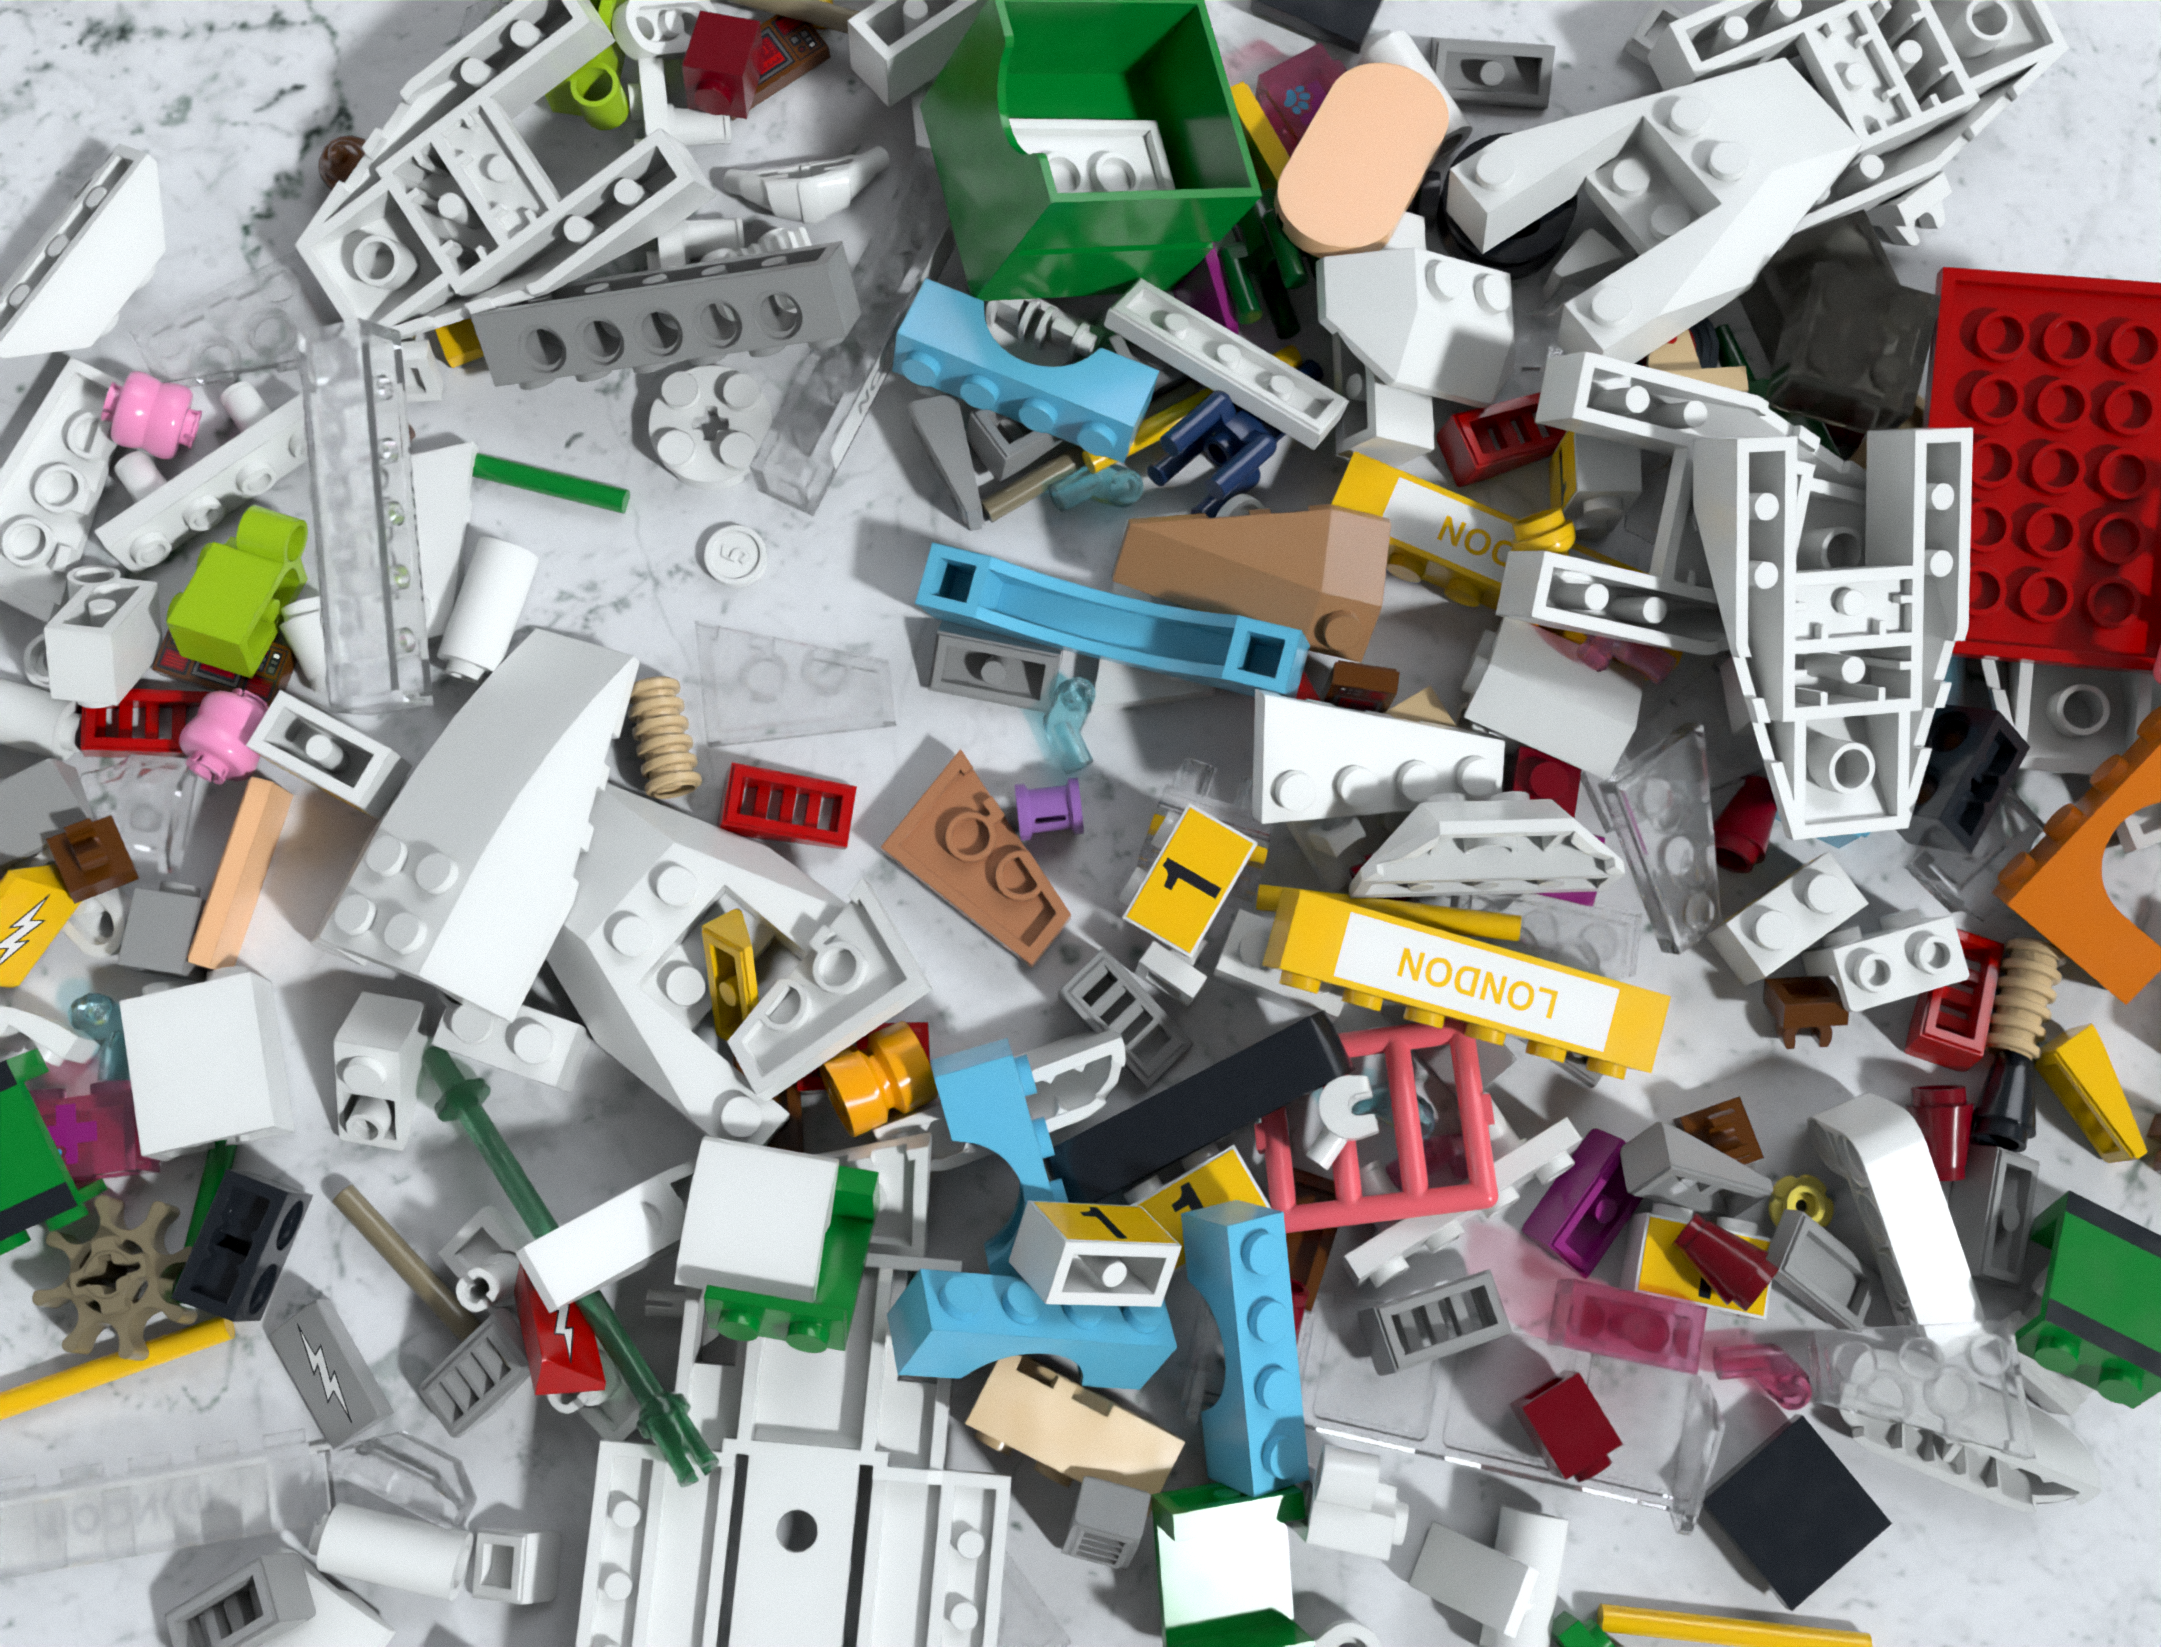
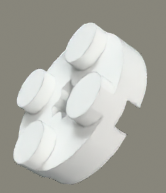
M705 365L691 368L686 372H674L666 377L662 383L661 392L654 400L650 411L649 434L658 457L665 467L675 474L676 478L686 485L697 489L722 490L734 487L746 480L744 475L753 471L759 463L762 466L769 457L773 447L775 424L770 405L753 377L729 367ZM718 415L720 421L729 422L728 429L717 431L716 440L707 441L703 431L696 429L700 421L706 419V416Z

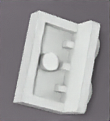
M1918 908L1879 917L1882 929L1861 934L1859 925L1832 930L1821 938L1822 946L1800 952L1807 976L1835 975L1843 1007L1848 1012H1858L1961 982L1969 977L1968 967L1953 916L1920 918Z

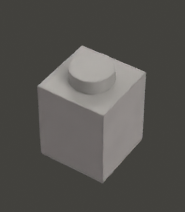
M161 881L159 891L134 888L117 965L145 974L205 982L207 969L187 962V955L206 900L199 898L201 888L172 881Z

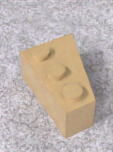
M1026 1354L997 1360L965 1424L977 1430L974 1437L1008 1456H1010L1013 1448L1037 1460L1033 1468L1034 1470L1068 1488L1073 1479L1082 1483L1084 1476H1091L1147 1491L1149 1494L1160 1493L1185 1444L1182 1437L1092 1389L1082 1386L1077 1381ZM1151 1498L1149 1502L1147 1517H1149L1152 1511Z

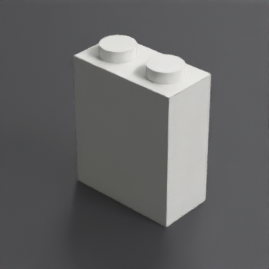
M1503 617L1496 633L1485 629L1473 652L1469 663L1471 666L1461 687L1462 691L1471 694L1464 718L1608 780L1636 729L1645 673L1528 622Z
M233 966L210 971L206 974V982L184 987L181 981H163L149 984L142 988L143 996L119 1001L141 1156L161 1161H171L206 1153L214 1149L215 1141L227 1139L225 1146L241 1145L295 1132L272 982L252 972H248L246 967Z

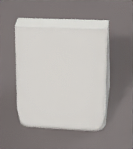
M1593 228L1586 229L1552 270L1542 291L1544 293L1542 297L1551 302L1591 288L1619 269L1625 258V253Z
M478 1528L472 1598L521 1605L555 1599L558 1588L561 1547L560 1532L541 1529Z

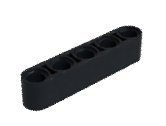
M1322 1010L1054 1146L1055 1155L1044 1158L1043 1161L1052 1180L1062 1179L1069 1203L1092 1204L1203 1148L1213 1141L1215 1142L1327 1085L1332 1080L1354 1071L1355 1067L1326 1011Z

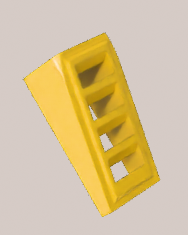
M2092 1023L2070 1028L2040 1048L2042 1053L2040 1059L2036 1061V1070L2105 1162L2115 1163L2137 1160L2148 1152L2105 1046Z

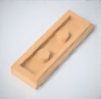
M253 776L248 780L187 955V962L210 971L233 967L236 964L294 796L272 781Z

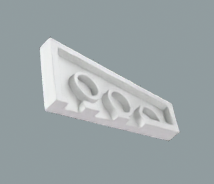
M72 356L0 470V601L45 624L67 604L69 598L67 574L79 566L117 446L110 437L112 422L101 420L102 411L105 410L103 409L104 402L112 382H115L116 385L124 386V382Z
M1255 689L1252 817L1261 824L1414 811L1421 802H1426L1428 797L1442 793L1463 794L1465 801H1490V797L1502 793L1505 740L1493 734L1425 721L1415 722L1399 719L1389 714L1368 710L1365 712L1337 707L1331 703L1306 699L1305 701L1281 696L1274 692Z

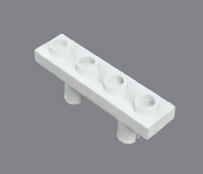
M662 58L638 59L639 83H627L631 121H643L644 138L660 127L682 142L685 147L717 144L731 145L730 116L712 115L704 111L688 108L674 109L673 103H667ZM633 139L634 146L643 139ZM685 218L668 232L656 237L657 251L646 252L647 270L690 264V258H703L706 254L718 249L728 248L736 252L740 248H745L742 218L688 221Z
M242 381L229 386L220 396V402L241 433L168 482L151 457L145 452L136 451L121 458L115 466V472L135 504L95 530L104 547L136 576L146 568L164 561L170 552L201 531L216 526L225 515L252 497L268 491L277 480L304 462L315 459L324 453L329 445L344 435L309 389H306L272 412L251 383Z
M1492 1100L1495 1124L1488 1125L1498 1188L1497 1203L1489 1209L1375 1222L1374 1225L1377 1231L1373 1234L1374 1238L1344 1256L1343 1268L1355 1287L1359 1288L1370 1280L1376 1289L1388 1284L1410 1268L1405 1260L1408 1256L1426 1245L1432 1254L1444 1249L1465 1234L1464 1229L1460 1225L1480 1211L1484 1213L1487 1219H1490L1516 1203L1520 1196L1515 1189L1537 1176L1541 1184L1544 1185L1569 1170L1575 1164L1570 1155L1575 1153L1582 1138L1568 1117L1529 1141L1527 1138L1520 1140ZM1458 1110V1111L1456 1112V1113H1457L1456 1115H1457V1117L1460 1119V1114H1459V1110ZM1379 1160L1373 1161L1359 1170L1363 1197L1399 1192ZM1469 1178L1459 1185L1469 1184Z
M493 1205L481 1208L437 1255L460 1279L456 1286V1295L464 1308L473 1312L487 1309L492 1315L504 1307L521 1328L514 1297V1287L520 1263L515 1253L527 1245V1242ZM590 1313L606 1380L605 1390L548 1394L547 1397L552 1407L559 1412L569 1414L577 1410L603 1440L627 1441L668 1398Z

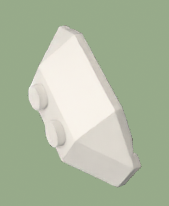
M119 143L107 157V162L97 169L73 196L1 288V358L6 359L92 347L97 339L106 336L115 327L119 319V310L132 293L144 287L152 279L156 271V262L166 251L157 161L148 153Z
M1417 247L1328 256L1316 261L1318 322L1331 334L1338 332L1351 352L1387 386L1480 408H1485L1493 403L1517 365L1513 301L1509 273Z
M1511 791L1493 795L1490 797V801H1465L1463 794L1442 793L1430 796L1426 799V802H1421L1361 867L1349 885L1350 898L1598 892L1607 891L1625 875L1624 861L1552 799L1530 800V796L1526 792Z

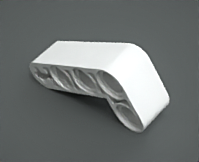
M1870 1092L1808 1117L1807 1130L1818 1156L1830 1170L1848 1180L1899 1331L1914 1358L1922 1366L1928 1367L1986 1342L1989 1339L1987 1321L1926 1141L1915 1119L1903 1107Z

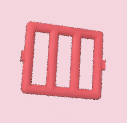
M1448 1018L1444 1020L1442 1029L1420 1023H1410L1337 1033L1350 1058L1385 1053L1402 1192L1363 1197L1356 1141H1347L1332 1163L1336 1200L1297 1205L1286 1106L1262 1117L1261 1123L1254 1124L1257 1151L1259 1154H1265L1270 1207L1284 1212L1286 1233L1489 1209L1497 1203L1498 1188L1488 1125L1495 1124L1490 1094L1483 1093L1476 1039L1464 1036L1467 1023ZM1450 1045L1469 1184L1429 1188L1411 1050Z

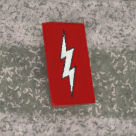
M519 1263L514 1297L534 1394L548 1395L605 1390L606 1380L586 1296L549 1313L522 1264Z

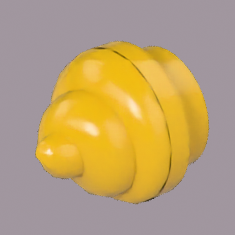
M1561 507L1539 511L1512 524L1516 536L1511 541L1514 551H1548L1569 556V549L1575 542L1576 530L1572 519L1565 520Z

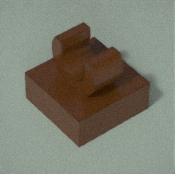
M112 815L93 822L90 818L63 827L65 832L46 839L74 904L139 879Z
M1829 976L1764 979L1763 1002L1777 1020L1775 1025L1776 1034L1786 1049L1795 1048V1035L1800 1028L1812 1027L1811 1036L1818 1046L1828 1047L1833 1035L1831 1026L1848 1025L1849 1012L1844 1009L1839 989Z
M1740 1096L1673 1119L1676 1128L1744 1165L1764 1158Z

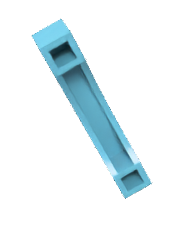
M933 542L915 601L916 605L935 619L1255 697V689L1296 699L1310 644L1302 630L1240 615L1189 610L1129 598L1054 578L992 556Z

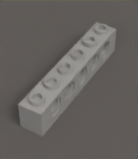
M838 241L569 282L548 294L504 308L475 313L470 317L495 387L519 384L523 390H532L544 387L552 383L556 378L575 376L579 382H589L607 376L612 370L632 368L636 374H646L666 367L669 362L690 359L692 365L702 366L718 362L731 353L748 351L751 357H766L782 351L787 345L808 343L809 348L812 349L828 348L841 343L861 315L843 242ZM774 295H782L790 299L795 305L797 313L782 309L777 304ZM715 303L723 304L730 308L735 314L737 321L724 318L718 312ZM657 312L671 317L676 323L678 330L667 327L660 320ZM600 321L613 326L619 338L608 334ZM544 330L553 333L559 339L561 346L549 340Z

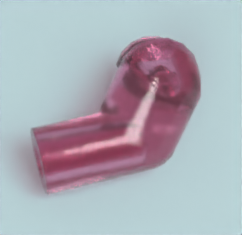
M1584 634L1586 640L1576 651L1577 658L1597 672L1606 670L1611 658L1614 656L1657 685H1660L1668 677L1677 661V658L1660 647Z
M1462 1132L1423 1139L1427 1176H1430L1448 1163L1457 1178L1464 1180L1468 1177ZM1397 1157L1385 1166V1170L1394 1185L1402 1192Z
M1769 1342L1714 1347L1713 1365L1719 1380L1752 1377L1772 1399L1776 1400L1786 1410H1799L1810 1402L1812 1389L1809 1376L1779 1345Z

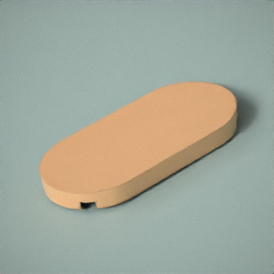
M1391 63L1363 64L1346 71L1335 81L1283 169L1274 197L1276 216L1279 213V217L1284 223L1282 230L1293 244L1313 256L1323 258L1364 253L1366 251H1380L1390 241L1437 156L1448 128L1449 113L1447 104L1437 87L1420 73Z

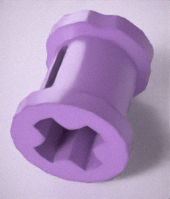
M1078 777L1068 778L1066 785L1027 789L1024 783L1015 784L1021 841L1031 840L1033 833L1071 829L1074 835L1084 834Z

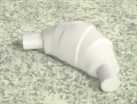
M876 146L860 155L850 154L823 161H812L777 168H762L752 172L730 169L724 175L723 185L728 193L742 195L746 200L772 211L778 218L802 221L803 224H817L826 221L828 216L849 207L851 199L868 185L876 174L889 167L890 158L884 148Z

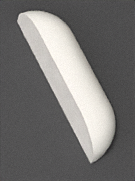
M1113 1030L1100 1034L1091 1031L1073 1035L1014 1056L1018 1057L1027 1054L1037 1093L1026 1096V1103L1031 1120L1044 1116L1049 1132L1086 1119L1102 1109L1107 1103L1106 1099L1117 1085L1122 1068L1125 1065V1047L1122 1036L1119 1032ZM939 1094L937 1099L907 1113H901L894 1107L889 1109L887 1122L873 1128V1132L879 1142L932 1132L931 1171L953 1169L995 1153L984 1146L974 1143L952 1141Z
M1872 1349L1856 1353L1848 1360L1842 1371L1838 1383L1837 1406L1844 1421L1852 1429L1853 1440L1874 1454L2002 1506L2028 1513H2037L2036 1504L2057 1503L2073 1498L2076 1499L2078 1506L2092 1500L2102 1491L2098 1468L2085 1446L2065 1426L2036 1408L1932 1366H1922L1917 1360L1887 1350Z

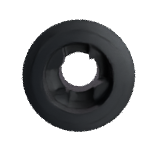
M1999 1051L1995 1054L1994 1063L1990 1067L1973 1106L1971 1126L1973 1127L1971 1137L1973 1141L1979 1145L1997 1146L2015 1153L2026 1150L2028 1139L2036 1136L2034 1072L2036 1061L2034 1059L2030 1061L2025 1055L2014 1051Z

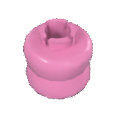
M133 371L126 378L123 387L116 385L115 382L111 383L104 402L103 409L105 410L102 411L101 420L112 422L110 437L116 444L128 448H143L150 454L167 460L175 457L180 444L188 446L189 449L192 448L203 411L191 409L193 393L186 386L176 383H161L149 374Z
M235 688L232 692L219 690L208 693L200 704L197 716L183 728L179 737V745L183 753L189 757L186 760V765L189 766V769L209 782L213 780L215 784L219 785L223 784L225 780L238 782L249 779L258 765L260 756L249 749L246 744L269 708L267 703L257 695L247 690L244 692L240 688Z

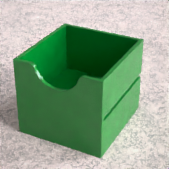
M987 0L920 103V109L970 295L983 301L1124 294L1139 278L1144 279L1164 292H1172L1213 249L1212 242H1219L1262 197L1204 0ZM1009 119L1157 120L1175 190L1057 193L1046 154H1028L1025 152L1013 134Z

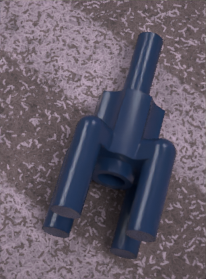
M1311 359L1306 360L1297 368L1298 371L1317 382L1323 379L1322 368ZM1214 391L1160 437V444L1165 452L1147 467V475L1153 483L1162 487L1203 451L1206 452L1209 459L1220 468L1205 481V487L1209 494L1191 509V514L1205 513L1209 518H1215L1228 500L1239 494H1247L1259 483L1261 478L1259 467L1275 453L1277 442L1286 433L1233 403L1226 392Z

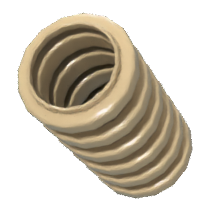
M666 676L650 677L635 682L629 704H632V707L628 709L629 720L637 723L632 728L633 738L641 741V744L636 748L637 757L645 760V763L641 765V774L649 779V782L645 784L646 795L656 799H671L687 795L702 784L701 774L693 772L698 763L697 756L689 753V750L693 747V739L690 735L684 733L689 729L688 718L680 715L685 709L684 700L676 697L681 689L678 680Z
M2021 937L2009 940L2006 944L2005 950L2010 955V958H2005L2001 962L2000 969L2005 973V977L1998 978L1996 989L2000 992V995L1994 997L1992 1009L1995 1010V1014H1992L1990 1018V1032L1987 1034L1985 1049L1993 1055L1999 1051H2014L2025 1055L2030 1061L2032 1059L2037 1061L2040 1059L2042 1051L2036 1044L2037 1042L2044 1041L2047 1034L2046 1030L2041 1026L2042 1023H2048L2052 1015L2051 1011L2046 1007L2047 1004H2053L2057 997L2052 986L2058 985L2062 978L2057 967H2062L2066 963L2067 956L2051 943Z

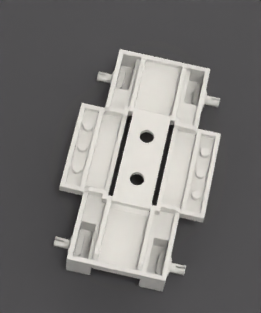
M868 1253L845 1351L827 1348L821 1353L799 1351L789 1346L786 1341L759 1336L752 1341H738L728 1338L719 1333L717 1329L709 1328L704 1303L706 1290L687 1287L686 1292L649 1288L646 1300L671 1302L672 1306L647 1304L645 1305L646 1317L656 1316L683 1319L669 1445L611 1439L600 1441L575 1647H719L740 1454L749 1455L728 1647H843L860 1465L873 1466V1482L856 1647H997L1012 1474L944 1469L950 1399L953 1397L954 1378L898 1375L887 1313L920 1269L964 1272L965 1262ZM789 1511H805L814 1518L817 1524L818 1533L816 1540L811 1547L804 1551H793L786 1548L778 1537L780 1519Z

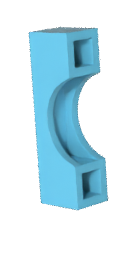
M925 278L897 331L892 368L893 372L905 376L917 385L933 387L963 399L975 408L991 410L1021 422L1035 432L1051 434L1081 446L1090 454L1106 456L1121 463L1125 462L1149 409L1159 374L1157 369L1104 348H1099L1080 362L1066 366H1039L1020 360L1004 350L991 335L985 321L983 300Z
M1004 1038L932 1059L931 1066L952 1141L974 1143L994 1151L1009 1163L1019 1178V1193L1015 1208L1006 1224L984 1243V1248L991 1275L1021 1277L1008 1261L1027 1202H1069L1062 1179L1049 1182L1043 1163L1044 1158L1054 1156L1055 1153L1044 1116L1031 1120L1026 1103V1096L1037 1093L1027 1054L1013 1057L1008 1038Z
M1233 1200L1181 1213L1187 1279L1201 1293L1209 1305L1221 1334L1225 1354V1382L1221 1396L1212 1408L1201 1412L1208 1478L1254 1498L1310 1480L1284 1212L1240 1200Z
M920 1269L887 1313L898 1375L961 1379L972 1371L991 1362L1011 1356L1038 1353L1058 1355L1075 1362L1082 1386L1140 1390L1177 1348L1165 1299L1161 1307L1045 1304L1022 1277Z

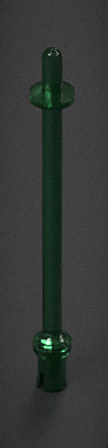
M436 1046L428 1047L424 1052L423 1062L443 1094L434 1106V1113L437 1118L442 1122L460 1120L535 1240L559 1228L558 1223L482 1106L491 1093V1087L488 1082L483 1078L466 1080L448 1051ZM600 1289L574 1301L640 1405L636 1428L643 1438L653 1439L677 1477L679 1486L682 1488L688 1487L699 1481L695 1470L685 1456L687 1453L692 1455L704 1476L708 1475L719 1464V1459L716 1454L712 1453L689 1417L688 1412L691 1409V1405L684 1394L664 1391Z

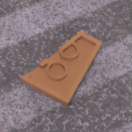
M961 749L881 846L882 852L1031 968L1071 920V913L1031 853L1027 851L1005 818V814L993 796L989 794Z

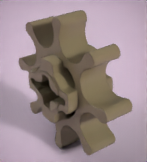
M100 1195L94 1201L100 1216V1226L91 1240L81 1244L73 1235L58 1231H52L47 1235L46 1244L48 1246L61 1249L68 1255L70 1272L67 1279L60 1286L54 1289L35 1291L32 1301L37 1306L57 1309L70 1301L75 1304L78 1311V1322L75 1329L62 1341L64 1351L83 1355L91 1353L97 1336L104 1329L112 1326L119 1336V1357L134 1361H144L149 1356V1350L143 1338L144 1328L147 1321L153 1315L163 1312L169 1320L187 1325L193 1324L197 1319L198 1314L196 1310L181 1306L176 1300L171 1298L174 1280L184 1269L193 1247L187 1246L175 1254H170L165 1247V1233L168 1227L180 1215V1210L177 1206L155 1201L152 1203L145 1221L140 1226L129 1229L124 1221V1201L107 1195ZM127 1267L137 1269V1271L127 1273ZM116 1283V1288L107 1287L105 1285Z

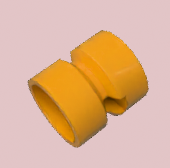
M899 1021L869 1035L866 1049L860 1051L855 1046L850 1045L818 1067L831 1104L845 1130L851 1137H856L886 1123L889 1109L893 1107L901 1113H907L938 1098L932 1068L916 1035L905 1021Z

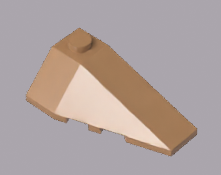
M1324 504L1308 506V511L1271 513L1269 508L1248 510L1249 515L1209 518L1205 513L1133 518L1128 520L1111 575L1112 581L1191 610L1240 615L1302 630L1310 644L1309 651L1362 662L1383 604L1391 521L1389 518Z

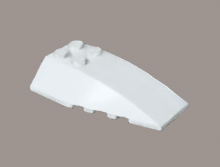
M536 628L485 680L454 716L371 831L310 944L317 949L364 967L367 961H371L426 982L461 1004L513 1023L574 904L579 882L573 878L579 853L588 852L594 826L588 820L596 792L605 791L611 769L605 764L606 755L611 739H617L620 736L640 661L630 654Z

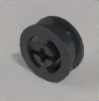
M1498 133L1473 142L1461 151L1451 164L1439 197L1436 228L1440 241L1450 257L1509 273L1511 280H1517L1538 272L1556 256L1574 220L1578 194L1482 254L1446 211L1450 169L1498 138L1512 134Z

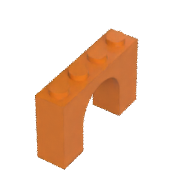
M2161 706L2153 710L2141 722L2136 731L2140 737L2122 756L2115 754L2109 757L2095 770L2089 781L2093 786L2075 805L2068 803L2049 818L2043 828V832L2046 835L2029 853L2025 851L2020 852L2004 865L1997 877L2000 883L1991 892L2125 1005L2161 971V946L2127 919L2111 902L2102 879V860L2110 837L2127 817L2144 807L2161 802Z

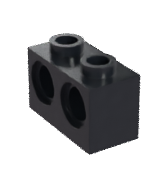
M1945 704L1944 708L1935 709L1924 747L1932 748L1909 827L1906 829H1896V831L1909 844L1971 855L2029 751L2030 746L1998 710Z
M226 1169L171 1298L232 1322L261 1321L313 1195L252 1172Z

